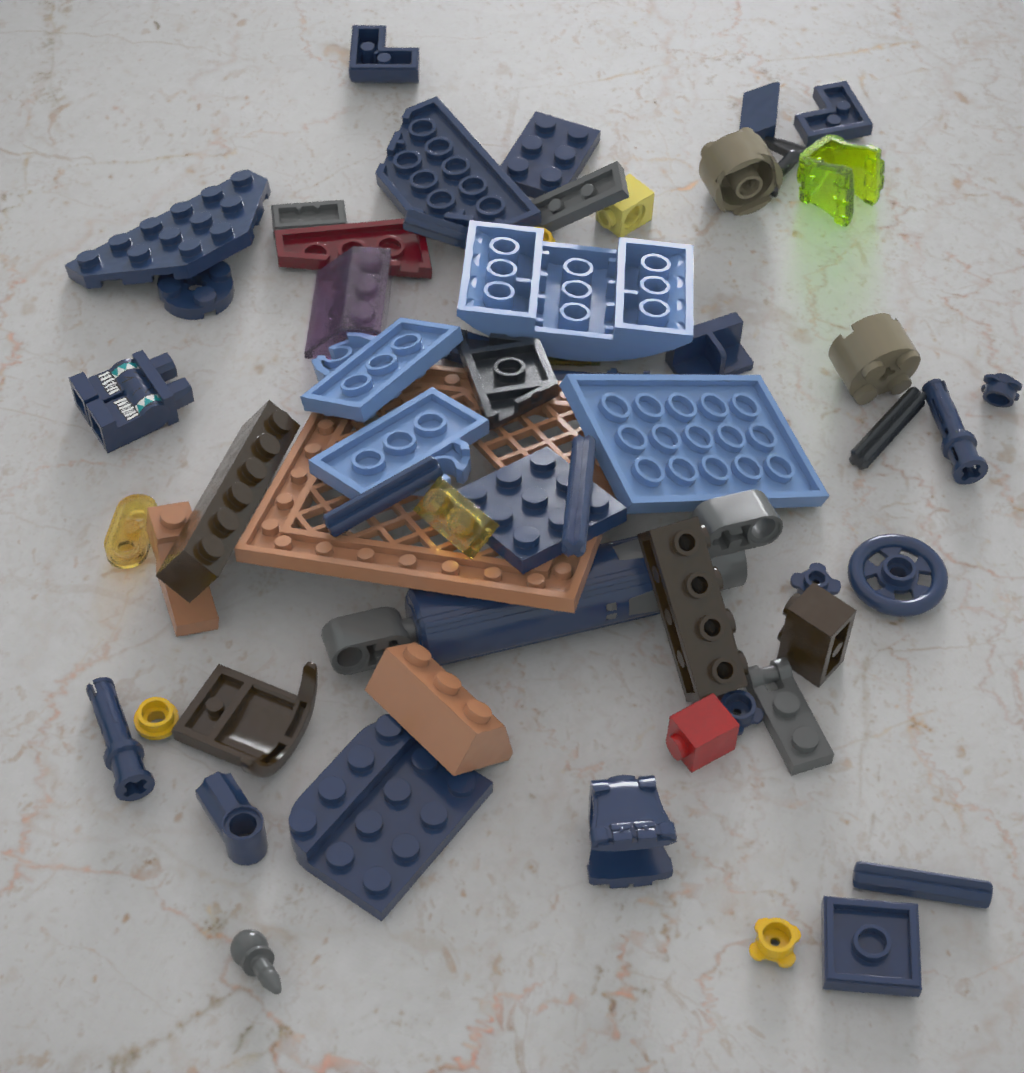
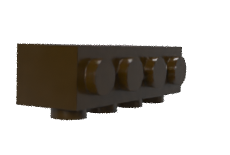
M696 516L637 534L686 702L699 701L712 693L718 696L748 686L746 675L749 672L748 663L743 652L737 649L733 635L736 632V624L731 611L725 608L721 595L723 579L718 568L712 565L708 551L711 548V540L707 528L700 524L699 518Z

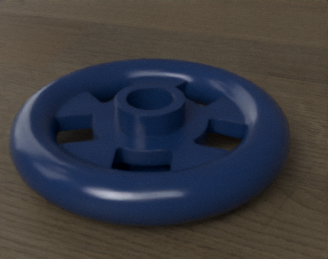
M883 534L872 537L861 543L854 550L848 562V580L854 593L870 608L886 615L909 617L923 614L933 609L942 600L948 587V573L941 557L929 545L910 536ZM901 551L917 557V561L914 562L910 557L900 554ZM877 553L886 558L879 566H875L869 561ZM919 574L931 576L930 587L917 584ZM876 577L882 588L874 590L867 582V579ZM910 592L912 595L911 600H896L895 594Z

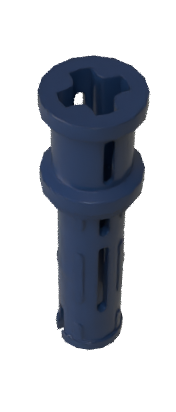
M932 379L926 382L921 391H924L927 395L926 401L942 435L941 450L944 457L951 461L953 466L951 473L954 481L962 485L979 481L987 474L988 465L986 460L979 456L976 450L977 440L974 434L965 430L945 381Z
M108 677L96 678L92 681L97 693L90 683L86 687V693L91 701L106 745L103 759L105 766L113 772L115 795L122 801L142 799L155 786L153 774L146 770L143 763L145 756L143 746L131 736L113 680Z

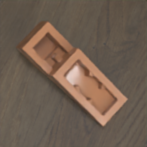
M189 501L147 508L146 530L156 559V574L192 513ZM158 579L176 637L218 630L219 617L210 586L189 603Z

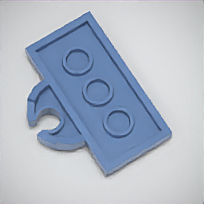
M400 317L378 336L361 332H347V340L328 347L332 360L327 359L325 355H318L316 359L311 360L318 383L300 396L304 410L324 414L325 416L351 419L355 422H365L372 419L378 410L389 401L400 396L401 391L416 379L423 377L429 368L440 359L447 357L450 351L464 340L460 326Z
M431 387L309 459L310 474L349 499H353L426 457L433 456L442 469V478L412 495L430 497L452 492L451 478L447 474L453 475L457 483L464 484L468 480L471 472L469 445L490 433L489 420Z

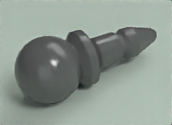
M246 929L239 932L233 938L230 946L233 960L242 967L247 975L256 976L266 990L273 994H280L282 991L281 979L273 967L274 954L269 948L266 937L254 929Z

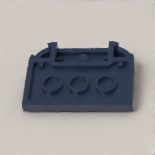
M390 714L382 715L375 723L362 729L294 803L288 822L291 844L296 853V860L310 874L382 922L493 792V782L475 770L453 776Z

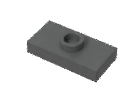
M344 200L271 205L274 240V230L347 224Z

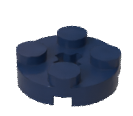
M224 261L188 279L175 280L173 274L159 275L157 280L158 295L164 303V308L171 315L181 319H204V313L215 309L216 314H218L230 305L234 297L231 268ZM193 285H201V286H202V287H197L195 290H190V289H189V287H191V286H193Z

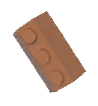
M413 642L385 649L365 691L453 776L510 760L513 751L505 725L492 714L491 709L485 703L473 697L462 686L461 681L455 675L443 669L431 657V653L425 647Z

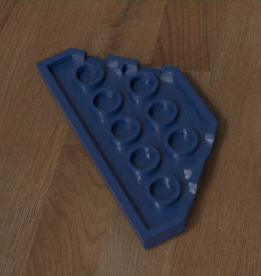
M437 96L406 108L402 116L400 130L395 131L386 149L387 157L383 164H379L375 172L378 186L404 217L408 210L413 209L469 227L470 220L533 227L542 223L541 211Z
M248 169L235 172L231 175L230 179L217 186H209L203 189L200 195L188 201L172 205L169 211L157 217L143 220L138 227L127 233L112 236L104 245L94 250L81 252L75 260L65 264L68 277L86 289L102 288L103 281L122 279L123 285L153 282L155 279L154 275L173 274L175 280L191 278L252 245L255 237L253 233L254 226L260 224L264 213L263 201L269 199L271 194L268 179Z

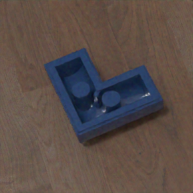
M384 25L352 26L349 59V78L352 82L419 83V48L386 47L387 29Z

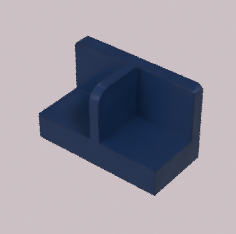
M737 312L694 325L693 341L674 350L667 351L665 355V362L674 374L738 375L752 370L754 364L751 357L740 344L743 320Z

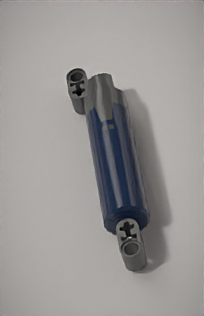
M748 490L706 500L695 508L691 517L698 516L700 524H703L708 530L711 540V548L708 551L712 565L718 568L722 576L723 590L743 586L746 583L748 574L745 550L772 543L783 530L781 518L766 495L759 490ZM633 536L599 545L575 613L409 588L405 596L406 618L402 619L400 612L392 607L370 609L330 620L323 627L321 637L333 670L339 674L351 675L375 669L385 649L388 647L416 642L425 647L440 666L658 615L660 611L638 537Z

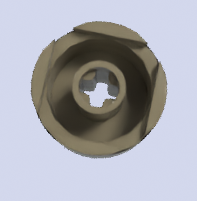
M750 127L741 128L737 132L727 134L717 141L708 142L700 151L702 157L699 164L700 178L718 208L723 212L725 210L732 211L737 216L756 212L772 200L770 194L775 187L779 190L782 185L783 172L764 140Z
M886 313L874 314L858 320L851 325L854 332L845 339L840 334L831 344L828 352L829 359L858 405H865L874 400L877 395L889 391L893 395L906 391L912 384L910 377L915 373L921 361L920 354L897 318L893 320L891 315Z

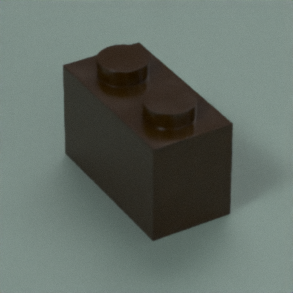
M814 582L801 595L795 593L783 609V615L786 616V619L777 637V640L780 641L777 659L781 657L787 658L794 672L819 688L844 661L857 610Z

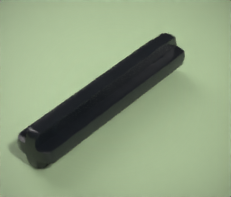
M910 387L851 450L850 463L857 465L859 469L868 468L924 407L927 398L926 393L919 391L917 387Z

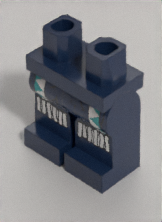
M140 350L132 354L133 359L120 360L109 370L87 378L84 372L69 377L75 404L89 426L92 427V431L107 454L160 429L166 423L170 426L179 422L177 410L194 402L192 387L185 377L169 384L165 383L178 376L174 361L167 352L149 359L145 352Z

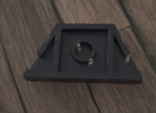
M461 330L464 340L456 347L481 415L489 420V430H493L558 397V381L539 338L509 337L504 334L491 333L489 341L468 339L467 330Z

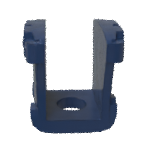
M618 775L608 779L591 780L588 807L589 841L591 846L589 864H587L589 883L591 885L606 884L612 889L628 888L629 884H633L634 887L652 885V882L655 880L670 878L673 874L672 861L663 846L676 843L677 835L674 822L670 821L661 804L655 776H639L636 779L633 775Z

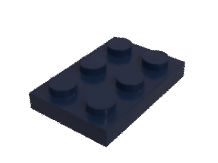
M535 111L500 167L527 197L535 199L578 178L600 142L601 130Z

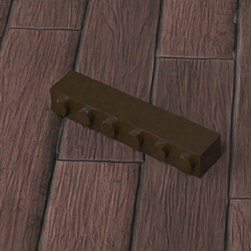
M270 400L242 425L156 574L159 580L189 603L219 577L301 426L287 412L281 410Z

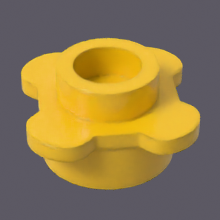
M761 918L757 920L754 926V930L757 933L756 940L749 946L750 956L756 961L766 959L777 962L782 968L791 967L796 960L793 950L795 944L800 941V930L781 918ZM776 940L779 942V945L774 946L770 941Z

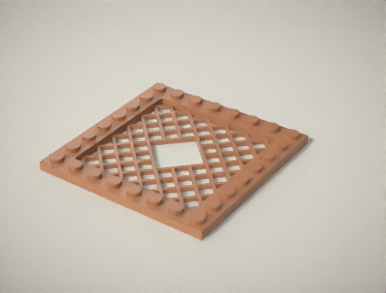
M433 365L426 371L423 377L412 382L401 391L400 396L389 401L376 414L380 418L387 414V410L401 406L431 387L480 415L481 412L464 368ZM558 381V397L493 429L499 436L498 438L484 443L479 439L472 444L496 470L546 446L570 463L571 451L563 453L557 446L573 441L577 435H585L581 427L573 429L567 423L577 419L560 387L562 381ZM312 412L234 548L236 562L575 613L603 534L587 541L586 552L581 557L575 555L567 557L562 554L522 574L505 559L495 558L500 555L492 548L478 552L471 544L481 539L473 532L463 536L456 527L464 524L455 517L448 519L442 512L446 510L445 499L434 503L429 497L410 495L382 511L385 512L392 509L398 517L380 523L373 516L366 520L371 526L370 528L354 534L349 529L342 533V535L333 537L324 523L312 528L306 520L323 513L326 514L351 499L342 495L325 501L320 494L334 488L310 474L308 460L362 429L365 425L362 422H355L351 419L325 416L324 414ZM540 415L549 419L534 424L528 417ZM518 421L524 428L508 433L502 426ZM558 426L564 433L548 438L542 431ZM533 436L539 442L523 448L517 441ZM508 445L514 451L499 458L492 452V450ZM595 457L593 482L616 499ZM419 499L425 507L407 513L401 505ZM313 501L317 504L315 506L310 507ZM433 515L439 523L421 529L415 521ZM404 525L412 532L396 540L388 533ZM446 531L453 538V540L438 546L430 539V537ZM379 536L383 541L372 540L370 538ZM421 542L424 547L412 546V544ZM462 548L466 553L453 551Z

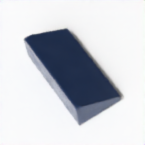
M780 82L770 83L743 93L739 129L750 127L763 140L767 136H775Z

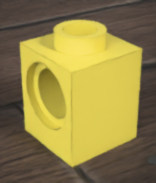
M631 174L625 176L629 198L596 212L595 220L618 238L626 236L652 220L655 192Z

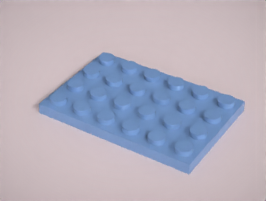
M566 374L560 383V387L585 437L590 435L596 440L595 457L617 500L627 507V514L693 512L699 504L706 500L748 490L762 491L774 508L820 507L829 497L761 375Z

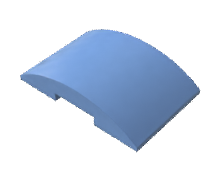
M469 221L457 316L487 336L495 333L504 334L509 337L539 338L548 357L591 362L620 361L653 356L674 350L693 341V245L619 237L617 249L546 242L543 241V228Z

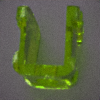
M834 134L820 138L799 155L797 181L801 184L799 186V200L805 204L812 203L831 215L835 223L844 227L848 226L851 223L854 212V195L871 206L879 200L880 191L884 188V175L882 174L885 172V160L881 159L882 150L872 144L867 146L852 144Z

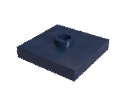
M823 896L821 903L822 989L919 997L922 991L918 904Z

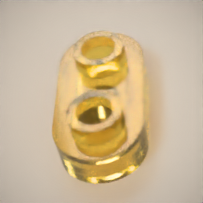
M133 494L123 498L118 503L104 540L106 558L114 567L120 569L134 568L143 563L147 558L151 547L146 529L147 508L157 506L155 500L150 496Z

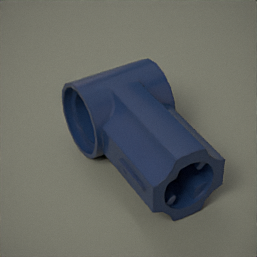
M218 771L204 778L203 783L195 790V794L224 841L228 857L239 865L258 863L264 858L268 850L262 813L256 807L251 806L231 773L222 774ZM250 834L248 836L240 837V835Z

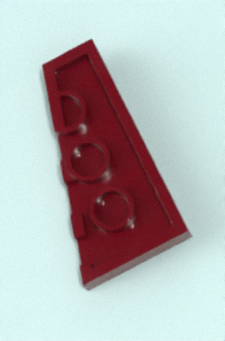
M404 218L274 230L279 267L432 279V266L426 237L405 231L403 229Z

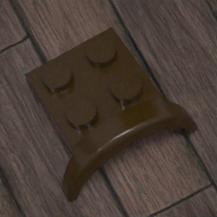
M307 662L304 665L298 695H295L218 664L172 728L174 740L239 766L246 773L256 777L266 778L275 774L291 757L309 725L317 694V665L313 662Z

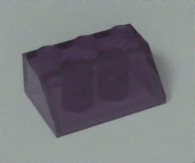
M353 246L317 271L304 352L305 358L316 359L318 355H325L327 359L332 360L328 347L347 340V332H361L378 336L386 329L392 285L390 248Z

